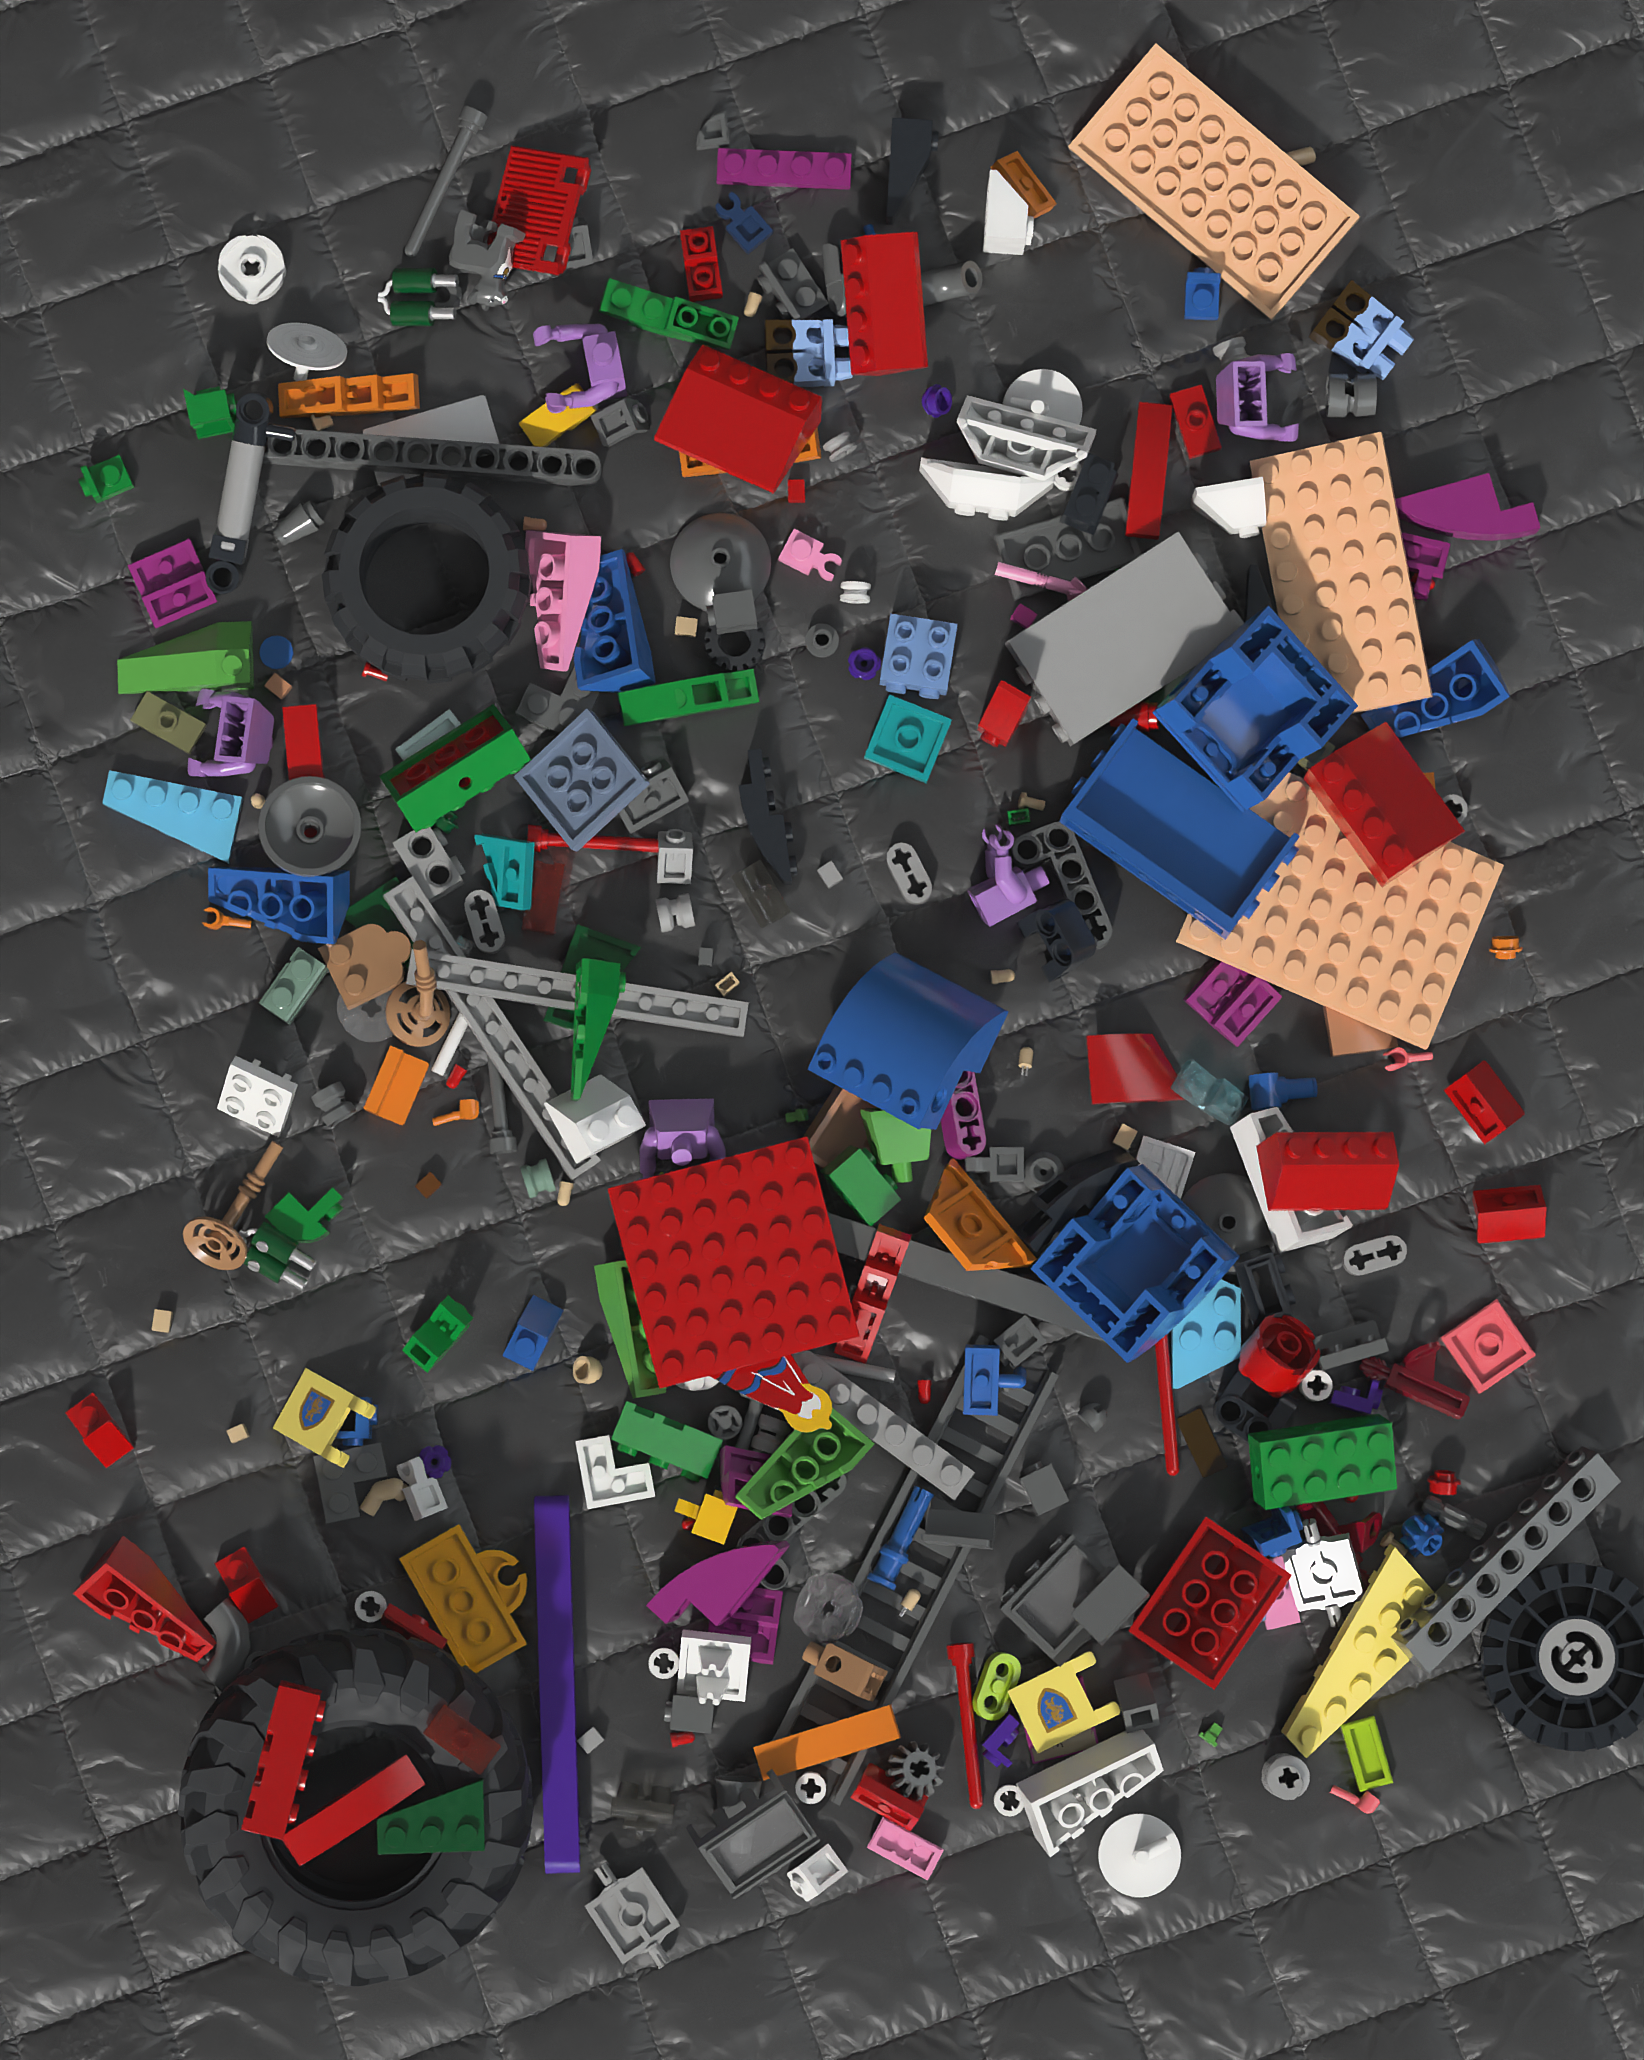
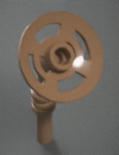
M418 940L412 945L417 967L414 973L416 985L406 984L405 981L395 987L388 997L385 1013L387 1024L397 1039L410 1046L424 1047L435 1043L445 1034L450 1022V1007L444 993L440 989H436L435 971L430 967L426 943L423 940ZM417 988L418 995L411 997L407 1003L399 1001L405 991ZM434 995H435V996L438 998V1000L440 1001V1004H441V1006H442V1011H440L438 1002H437L436 999L434 998ZM401 1013L404 1024L412 1030L410 1034L400 1025L397 1014ZM435 1020L440 1023L436 1032L428 1037H423V1029L430 1027Z
M272 1140L253 1172L247 1173L248 1179H243L244 1186L240 1185L238 1187L240 1192L222 1221L212 1217H196L187 1223L183 1231L184 1242L189 1251L201 1262L220 1270H234L244 1263L247 1258V1247L243 1238L233 1227L250 1200L256 1199L257 1195L255 1192L260 1193L261 1188L259 1186L265 1185L264 1178L284 1147ZM198 1224H204L200 1228L199 1233L195 1234V1227ZM209 1228L211 1232L206 1234L205 1231ZM230 1241L232 1246L228 1248L227 1243ZM205 1243L211 1251L220 1252V1257L211 1254L201 1245ZM237 1246H239V1254L235 1257H232L231 1254L234 1253Z

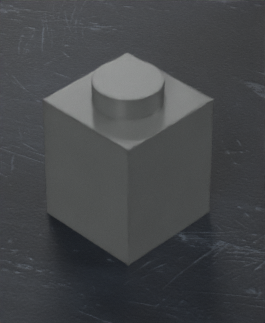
M752 589L712 595L713 605L706 606L709 626L716 625L717 634L757 629Z
M1039 1461L1023 1469L1026 1476L1019 1480L1037 1516L1069 1501L1052 1464L1044 1466L1042 1461Z
M1147 1672L1114 1681L1117 1702L1127 1733L1160 1725L1157 1703Z
M674 1694L673 1701H666L664 1721L670 1722V1730L711 1734L714 1714L713 1700L708 1698L706 1703L701 1704L699 1703L698 1696Z

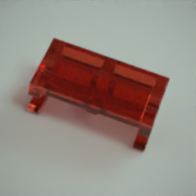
M539 860L533 864L531 909L524 911L522 930L551 935L556 934L566 874L565 864L554 863L552 865Z

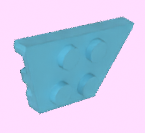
M1221 1279L1205 1298L1171 1330L1172 1389H1179L1240 1358V1288Z

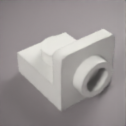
M827 1844L799 1866L788 1872L787 1876L791 1880L790 1884L794 1892L798 1896L803 1897L805 1901H809L849 1871L831 1846Z

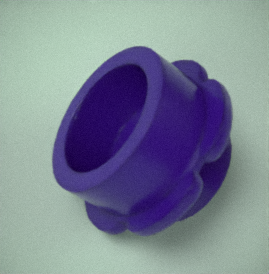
M934 384L924 392L922 406L928 415L938 418L950 411L952 395L947 388Z
M869 647L854 650L848 658V663L850 664L849 672L855 678L860 677L863 680H870L876 676V671L881 667L880 657L875 655L874 650ZM862 661L867 662L866 667L861 666Z
M427 1446L419 1454L424 1464L425 1473L429 1478H441L444 1475L443 1473L448 1472L451 1467V1458L448 1457V1451L443 1446ZM433 1458H436L438 1461L436 1465L431 1464Z

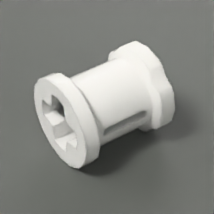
M1320 1370L1310 1371L1299 1384L1300 1393L1306 1400L1312 1402L1327 1398L1333 1388L1330 1376ZM1316 1376L1318 1377V1383L1324 1384V1389L1317 1391L1316 1395H1313V1389L1307 1388V1383L1314 1381Z
M813 1771L805 1772L796 1781V1794L804 1803L815 1804L825 1796V1780L819 1773ZM808 1778L815 1779V1784L821 1786L820 1791H814L813 1797H808L806 1790L800 1788L801 1784H807Z

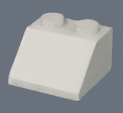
M990 170L987 186L983 252L1023 255L1025 245H1031L1034 217L1028 216V205L997 170Z
M601 1074L586 1082L581 1098L578 1101H570L571 1090L544 1103L576 1164L631 1136L646 1126L630 1095Z

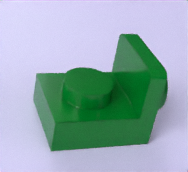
M120 455L89 468L87 465L80 467L83 477L78 478L82 490L86 497L92 495L97 504L134 488Z

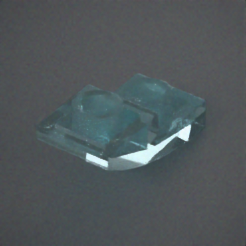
M1194 1060L1185 1061L1171 1086L1173 1091L1189 1103L1229 1126L1235 1124L1249 1099L1225 1078L1216 1079Z

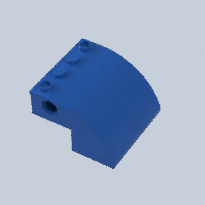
M1268 605L1211 651L1182 679L1152 713L1241 812H1244L1264 801L1300 759L1321 749L1358 705Z
M893 953L874 965L848 993L828 1024L808 1070L917 1129L936 1130L963 1071L981 1073L1009 1011L901 954Z
M1144 1164L1128 1167L1087 1216L1072 1218L1031 1267V1270L1116 1353L1129 1363L1150 1349L1177 1326L1215 1287L1240 1256Z

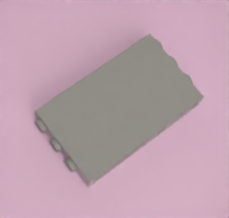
M1179 531L1005 643L1019 665L1015 669L1017 675L1025 686L1031 684L1037 694L1033 697L1035 703L1044 715L1049 712L1056 723L1052 726V729L1062 743L1067 741L1072 746L1195 667L1221 642L1243 625V621L1235 610L1229 611L1223 602L1226 596L1220 585L1216 581L1211 583L1205 574L1208 568L1202 557L1198 553L1193 554Z

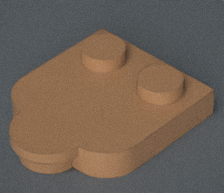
M367 924L338 938L335 944H326L318 949L347 1009L351 1010L401 984L405 973L402 963L411 954V943L407 936L401 932L391 931L386 933L379 925Z

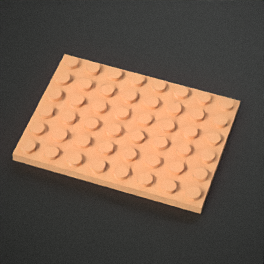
M1289 772L1264 801L1249 809L1291 838L1294 832L1300 837L1295 846L1299 848V851L1288 866L1283 862L1276 870V873L1280 875L1279 879L1269 892L1262 889L1256 900L1261 902L1250 919L1243 916L1226 940L1190 914H1187L1176 942L1426 1050L1429 1047L1504 865L1449 842L1382 888L1302 777Z

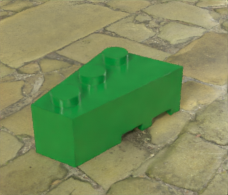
M628 1401L625 1403L611 1440L619 1443L617 1450L634 1457L637 1451L650 1455L649 1463L666 1470L669 1464L682 1468L681 1476L698 1483L701 1476L709 1478L723 1440Z

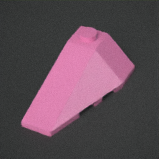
M526 530L525 549L529 558V570L533 587V594L530 595L529 600L530 606H536L538 623L534 628L540 668L557 671H568L599 572L601 536Z

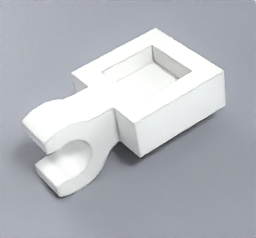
M420 1457L397 1465L399 1476L409 1484V1487L402 1490L415 1521L448 1508L437 1479L433 1477L427 1478L424 1464Z

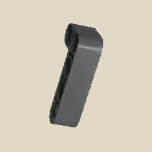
M1054 822L1019 836L1013 843L1011 850L1013 862L1017 866L1026 869L1049 861L1064 898L1074 902L1076 895L1080 893L1088 894L1093 901L1092 907L1087 910L1079 909L1083 918H1088L1095 912H1098L1099 916H1095L1093 922L1097 929L1103 928L1105 932L1102 934L1100 941H1097V938L1094 936L1096 950L1105 947L1112 936V926L1074 832L1060 822ZM1053 831L1063 832L1067 836V844L1063 847H1055L1049 841L1050 833ZM1023 843H1029L1036 849V855L1032 859H1023L1019 856L1017 848ZM1066 862L1077 864L1080 868V875L1072 879L1067 878L1062 873V865ZM1087 919L1085 922L1091 931L1092 926L1089 919Z
M845 1474L840 1476L837 1482L839 1485L838 1490L834 1491V1489L828 1488L822 1493L827 1497V1500L823 1503L820 1502L817 1493L814 1491L809 1493L815 1501L814 1509L810 1513L802 1514L798 1512L794 1501L792 1503V1516L790 1518L784 1517L789 1525L788 1531L784 1535L776 1536L770 1532L768 1528L769 1521L774 1516H777L771 1514L747 1531L738 1540L737 1548L741 1547L748 1538H756L760 1542L783 1541L789 1538L844 1491L847 1484ZM781 1558L776 1562V1565L783 1569L784 1578L780 1583L774 1585L769 1584L763 1578L760 1583L767 1589L778 1590L788 1582L789 1569Z

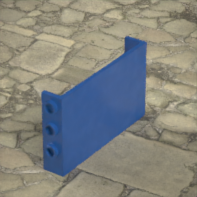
M1133 718L1127 726L1121 723L1110 739L1114 744L1108 753L1101 750L1091 764V767L1095 769L1088 780L1082 776L1071 793L1075 797L1063 812L1059 822L1226 940L1241 918L1245 916L1250 919L1261 902L1256 900L1262 889L1269 892L1280 877L1276 870L1283 862L1288 866L1299 851L1295 844L1300 836L1294 832L1291 838L1250 809L1241 812L1222 789L1136 729L1137 720Z

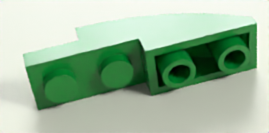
M611 278L606 281L598 309L599 313L627 321V325L725 350H729L739 319L737 316L679 297L672 299Z
M754 669L708 675L618 693L624 726L759 702Z

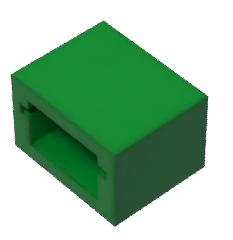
M1028 808L1007 811L1008 826L1030 824Z

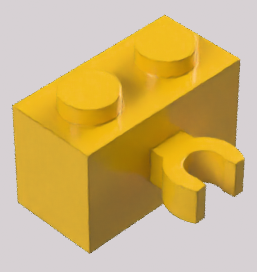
M715 1490L713 1496L705 1495L701 1506L679 1498L674 1511L696 1519L691 1533L724 1545L738 1507L725 1505L722 1492Z

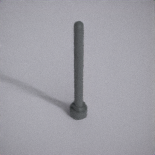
M464 106L458 117L460 120L458 126L461 129L405 247V254L408 257H415L472 135H477L478 130H483L488 116L472 107Z
M487 1054L495 1132H492V1139L489 1140L490 1154L516 1152V1137H513L512 1131L508 1130L503 1077Z

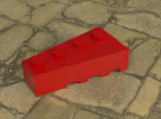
M283 1680L280 1681L241 1830L283 1840L287 1825L295 1826L300 1807L299 1804L293 1803L296 1790L304 1791L309 1770L302 1769L306 1755L313 1756L318 1737L312 1735L311 1732L314 1721L322 1722L327 1701L320 1700L322 1690Z

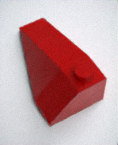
M124 1536L117 1540L103 1554L73 1592V1595L99 1615L107 1619H111L114 1615L130 1623V1630L138 1634L141 1630L147 1631L157 1636L161 1645L196 1662L217 1643L151 1557Z

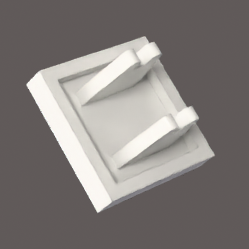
M235 1056L230 1064L217 1109L279 1137L285 1127L298 1084L291 1082L292 1076L287 1073L281 1077L259 1067L261 1061L257 1059L250 1063Z
M683 1629L676 1694L698 1696L699 1703L701 1704L706 1703L708 1698L713 1700L714 1705H719L722 1699L745 1702L751 1637Z

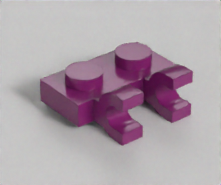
M1402 532L1408 569L1410 572L1419 573L1414 588V599L1427 601L1432 577L1443 579L1451 543Z

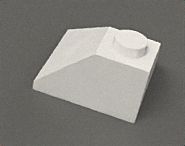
M1263 477L1197 487L1191 498V507L1230 535L1239 533L1240 538L1259 535V530H1262V527H1265L1267 523Z

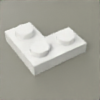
M610 1435L575 1441L588 1509L656 1497L650 1463L615 1468Z

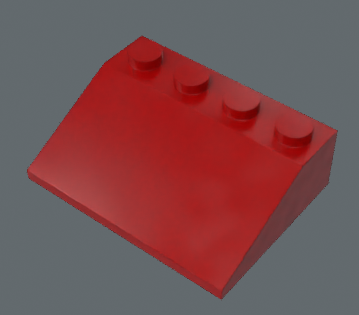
M702 345L686 368L654 436V441L774 494L821 422L822 396Z
M1387 722L1337 749L1309 768L1303 778L1382 888L1465 832Z
M1205 1517L1128 1631L1215 1690L1292 1577V1574L1264 1557L1208 1517Z

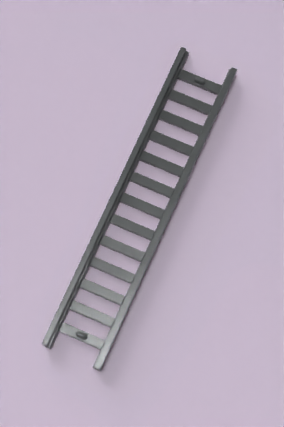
M979 1335L974 1345H988L990 1340ZM965 1364L927 1437L936 1444H938L941 1438L997 1467L988 1486L971 1478L964 1487L965 1490L982 1498L975 1513L989 1514L1059 1376L1049 1370L1046 1371L1035 1394L1023 1388H999V1392L1028 1406L1020 1424L999 1414L998 1416L971 1415L1013 1437L1004 1455L947 1426L956 1408L963 1411L964 1396L962 1395L964 1393ZM911 1469L821 1644V1646L826 1647L830 1642L887 1670L888 1673L884 1680L888 1683L880 1699H874L871 1702L815 1675L814 1670L816 1666L811 1664L772 1741L794 1735L790 1732L799 1714L821 1726L840 1720L806 1702L815 1684L867 1711L892 1705L971 1549L968 1547L926 1544L921 1541V1534H925V1530L918 1527L913 1540L951 1560L942 1577L910 1561L902 1565L901 1573L935 1590L926 1608L916 1604L912 1611L906 1610L905 1614L919 1620L910 1639L853 1610L862 1591L900 1611L904 1607L900 1604L904 1598L903 1596L869 1580L867 1575L872 1573L881 1556L879 1552L880 1547L887 1544L913 1492V1487L917 1485L921 1477L914 1470ZM933 1497L928 1506L931 1509L961 1511L936 1497ZM846 1622L904 1651L895 1670L838 1641ZM869 1748L852 1753L848 1762L835 1758L819 1763L841 1775L829 1797L830 1801L839 1806L841 1805Z

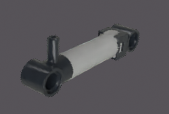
M260 392L244 395L236 406V420L216 530L212 536L209 558L217 559V561L206 572V583L217 594H228L236 590L243 580V571L239 564L245 563L250 542L248 538L267 437L294 441L296 435L295 428L270 423L273 414V404L265 394ZM251 400H256L262 404L263 414L259 419L251 418L246 412L247 404ZM220 567H225L231 571L233 580L230 585H222L217 581L216 572Z

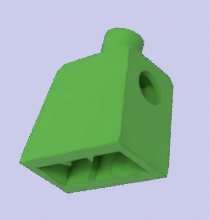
M878 1107L861 1109V1117L870 1152L877 1160V1164H891L892 1180L895 1183L913 1181L911 1162L928 1160L931 1129H917Z

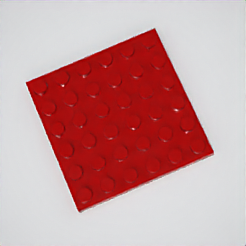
M808 1136L607 1188L659 1389L859 1337Z

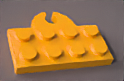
M458 1524L399 1558L442 1636L448 1639L447 1644L461 1667L466 1665L473 1672L478 1673L527 1644L511 1616V1613L521 1605L527 1593V1574L519 1575L517 1581L510 1586L502 1584L498 1578L499 1570L503 1566H515L519 1562L515 1556L502 1550H486L476 1554L461 1525Z

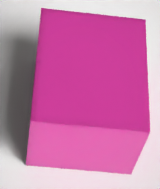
M1020 603L1010 620L1027 629L1033 624L1038 614Z

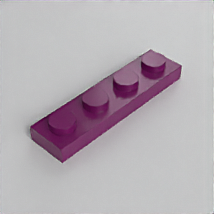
M718 148L717 184L850 190L852 153Z

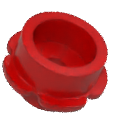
M1435 1470L1434 1475L1427 1478V1481L1430 1482L1429 1491L1435 1494L1455 1495L1457 1494V1485H1461V1480L1455 1478V1472L1449 1470Z

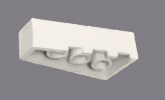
M1278 1107L1251 1113L1230 1127L1278 1253L1332 1239L1353 1226L1347 1215L1343 1217L1339 1210L1268 1211L1256 1145L1276 1132H1293Z
M1144 1730L1131 1733L1124 1731L1016 1783L1034 1836L1049 1857H1051L1060 1850L1058 1846L1071 1836L1073 1839L1078 1837L1085 1831L1083 1827L1098 1815L1104 1817L1113 1810L1111 1807L1123 1796L1129 1798L1164 1770L1155 1744Z

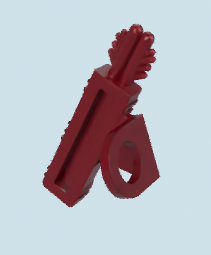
M1438 1341L1425 1344L1408 1353L1403 1359L1405 1367L1394 1363L1390 1369L1386 1366L1384 1360L1376 1359L1375 1356L1369 1357V1359H1362V1364L1359 1365V1369L1364 1371L1363 1374L1366 1378L1370 1377L1371 1380L1377 1381L1385 1380L1384 1387L1452 1418L1461 1419L1470 1401V1397L1465 1395V1393L1434 1381L1436 1352L1441 1347Z
M1324 1501L1296 1505L1297 1512L1301 1514L1304 1520L1308 1519L1309 1524L1310 1518L1316 1519L1320 1536L1329 1537L1349 1533L1358 1565L1363 1561L1358 1552H1365L1376 1541L1381 1530L1382 1515L1375 1511L1371 1512L1363 1520L1339 1525L1338 1521L1335 1520L1324 1504ZM1373 1522H1374L1373 1531H1372L1371 1535L1369 1536L1371 1526H1372V1524H1373ZM1358 1566L1366 1592L1370 1585L1368 1582L1370 1575L1366 1574L1367 1571L1360 1569Z

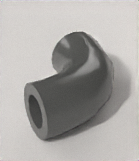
M965 261L921 272L923 307L979 292L983 279L978 265L973 261Z
M230 1596L204 1618V1621L215 1634L217 1645L214 1655L201 1670L221 1692L225 1687L237 1680L238 1674L245 1669V1662L251 1649L248 1623Z

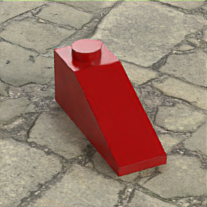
M1001 680L978 725L977 731L982 733L980 738L994 747H998L999 744L1007 747L1027 712L1031 696Z

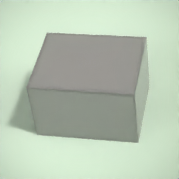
M832 861L817 870L828 889L843 880Z
M593 1726L577 1742L588 1754L605 1739Z

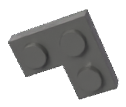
M574 666L561 696L529 683L516 711V715L560 734L585 709L588 708L593 711L601 692L580 690L577 685Z
M382 1442L340 1450L350 1456L344 1468L320 1455L313 1456L326 1524L361 1517L355 1483L388 1476Z

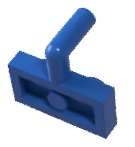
M966 1344L963 1414L998 1416L999 1388H1023L1026 1385V1369L1017 1367L1014 1369L1013 1374H999L1000 1346Z

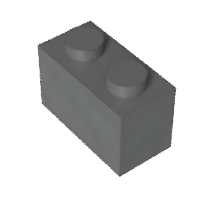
M1119 1564L1115 1569L1108 1566L1095 1580L1099 1585L1090 1594L1084 1591L1071 1605L1075 1609L1071 1613L1072 1617L1101 1645L1150 1597L1149 1593Z

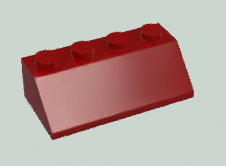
M918 232L864 235L841 240L851 375L882 376L928 367Z
M1276 1132L1256 1145L1268 1211L1385 1210L1389 1206L1399 1168L1393 1132Z

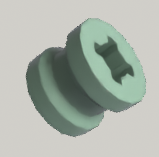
M546 1158L539 1160L538 1164L534 1166L527 1164L520 1166L530 1199L537 1197L541 1191H556Z

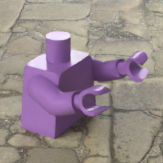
M601 324L556 325L553 329H551L550 325L538 327L534 331L535 346L545 344L552 339L558 342L582 339L591 388L586 391L571 392L568 395L546 393V405L551 413L563 412L566 410V406H569L570 409L591 407L601 401L627 397L615 331L608 332L605 326Z
M1291 353L1279 354L1277 356L1257 354L1228 364L1216 377L1218 423L1228 425L1230 431L1235 435L1258 440L1296 441L1298 438V423L1285 427H1280L1277 424H1267L1265 371L1276 369L1285 373H1291V369L1297 371L1294 355Z
M201 689L196 706L203 704L202 709H212L216 706L221 708L214 760H207L205 763L188 758V774L200 777L231 776L250 773L254 770L256 764H267L270 750L273 747L274 716L254 698L237 692H216L210 689Z
M995 824L999 832L997 837L995 834H991L988 837L985 828L982 831V838L987 842L985 862L986 874L989 879L967 889L981 920L989 927L1034 904L1037 900L1033 892L1050 884L1041 866L1025 874L1018 867L1012 868V858L1009 856L1008 849L1012 847L1014 837L1009 831L1003 830L1002 832L999 824ZM1004 833L1007 843L1004 846H1000L999 841Z
M714 1099L649 1100L650 1128L646 1130L639 1149L640 1173H643V1178H639V1180L654 1175L656 1153L658 1158L662 1160L672 1159L675 1164L680 1166L689 1164L692 1159L707 1157L708 1151L710 1161L726 1157L725 1145L718 1130L715 1128Z

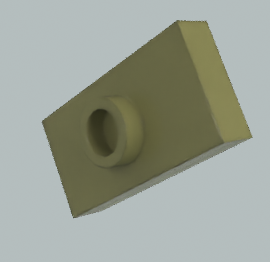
M148 691L130 719L134 724L188 754H191L207 726L202 721Z

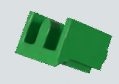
M220 386L196 391L197 395L183 389L191 427L193 426V429H196L198 439L234 431L236 406L238 403L234 393L227 394L226 390H221Z

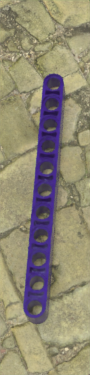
M569 1495L534 1496L545 1873H580Z

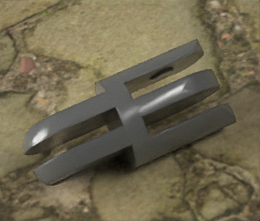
M824 244L822 246L828 305L836 316L847 317L841 244Z

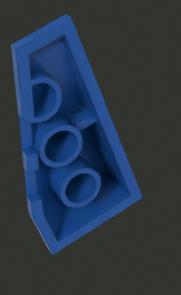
M620 549L601 555L599 572L581 627L579 647H575L574 664L578 688L583 691L619 693L655 684L651 650L625 551Z
M1474 639L1428 669L1433 697L1368 710L1361 717L1370 730L1387 722L1396 736L1400 738L1481 716L1509 698L1510 693L1492 657L1480 639Z
M209 867L208 901L241 916H249L265 923L264 926L273 930L279 929L292 935V938L301 942L335 944L350 905V871L335 870L326 875L303 877L286 872L281 868Z

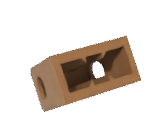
M811 1641L803 1654L804 1661L816 1666L814 1670L815 1675L871 1702L874 1701L888 1673L887 1670L830 1642L826 1647H823ZM841 1661V1668L836 1671V1666Z

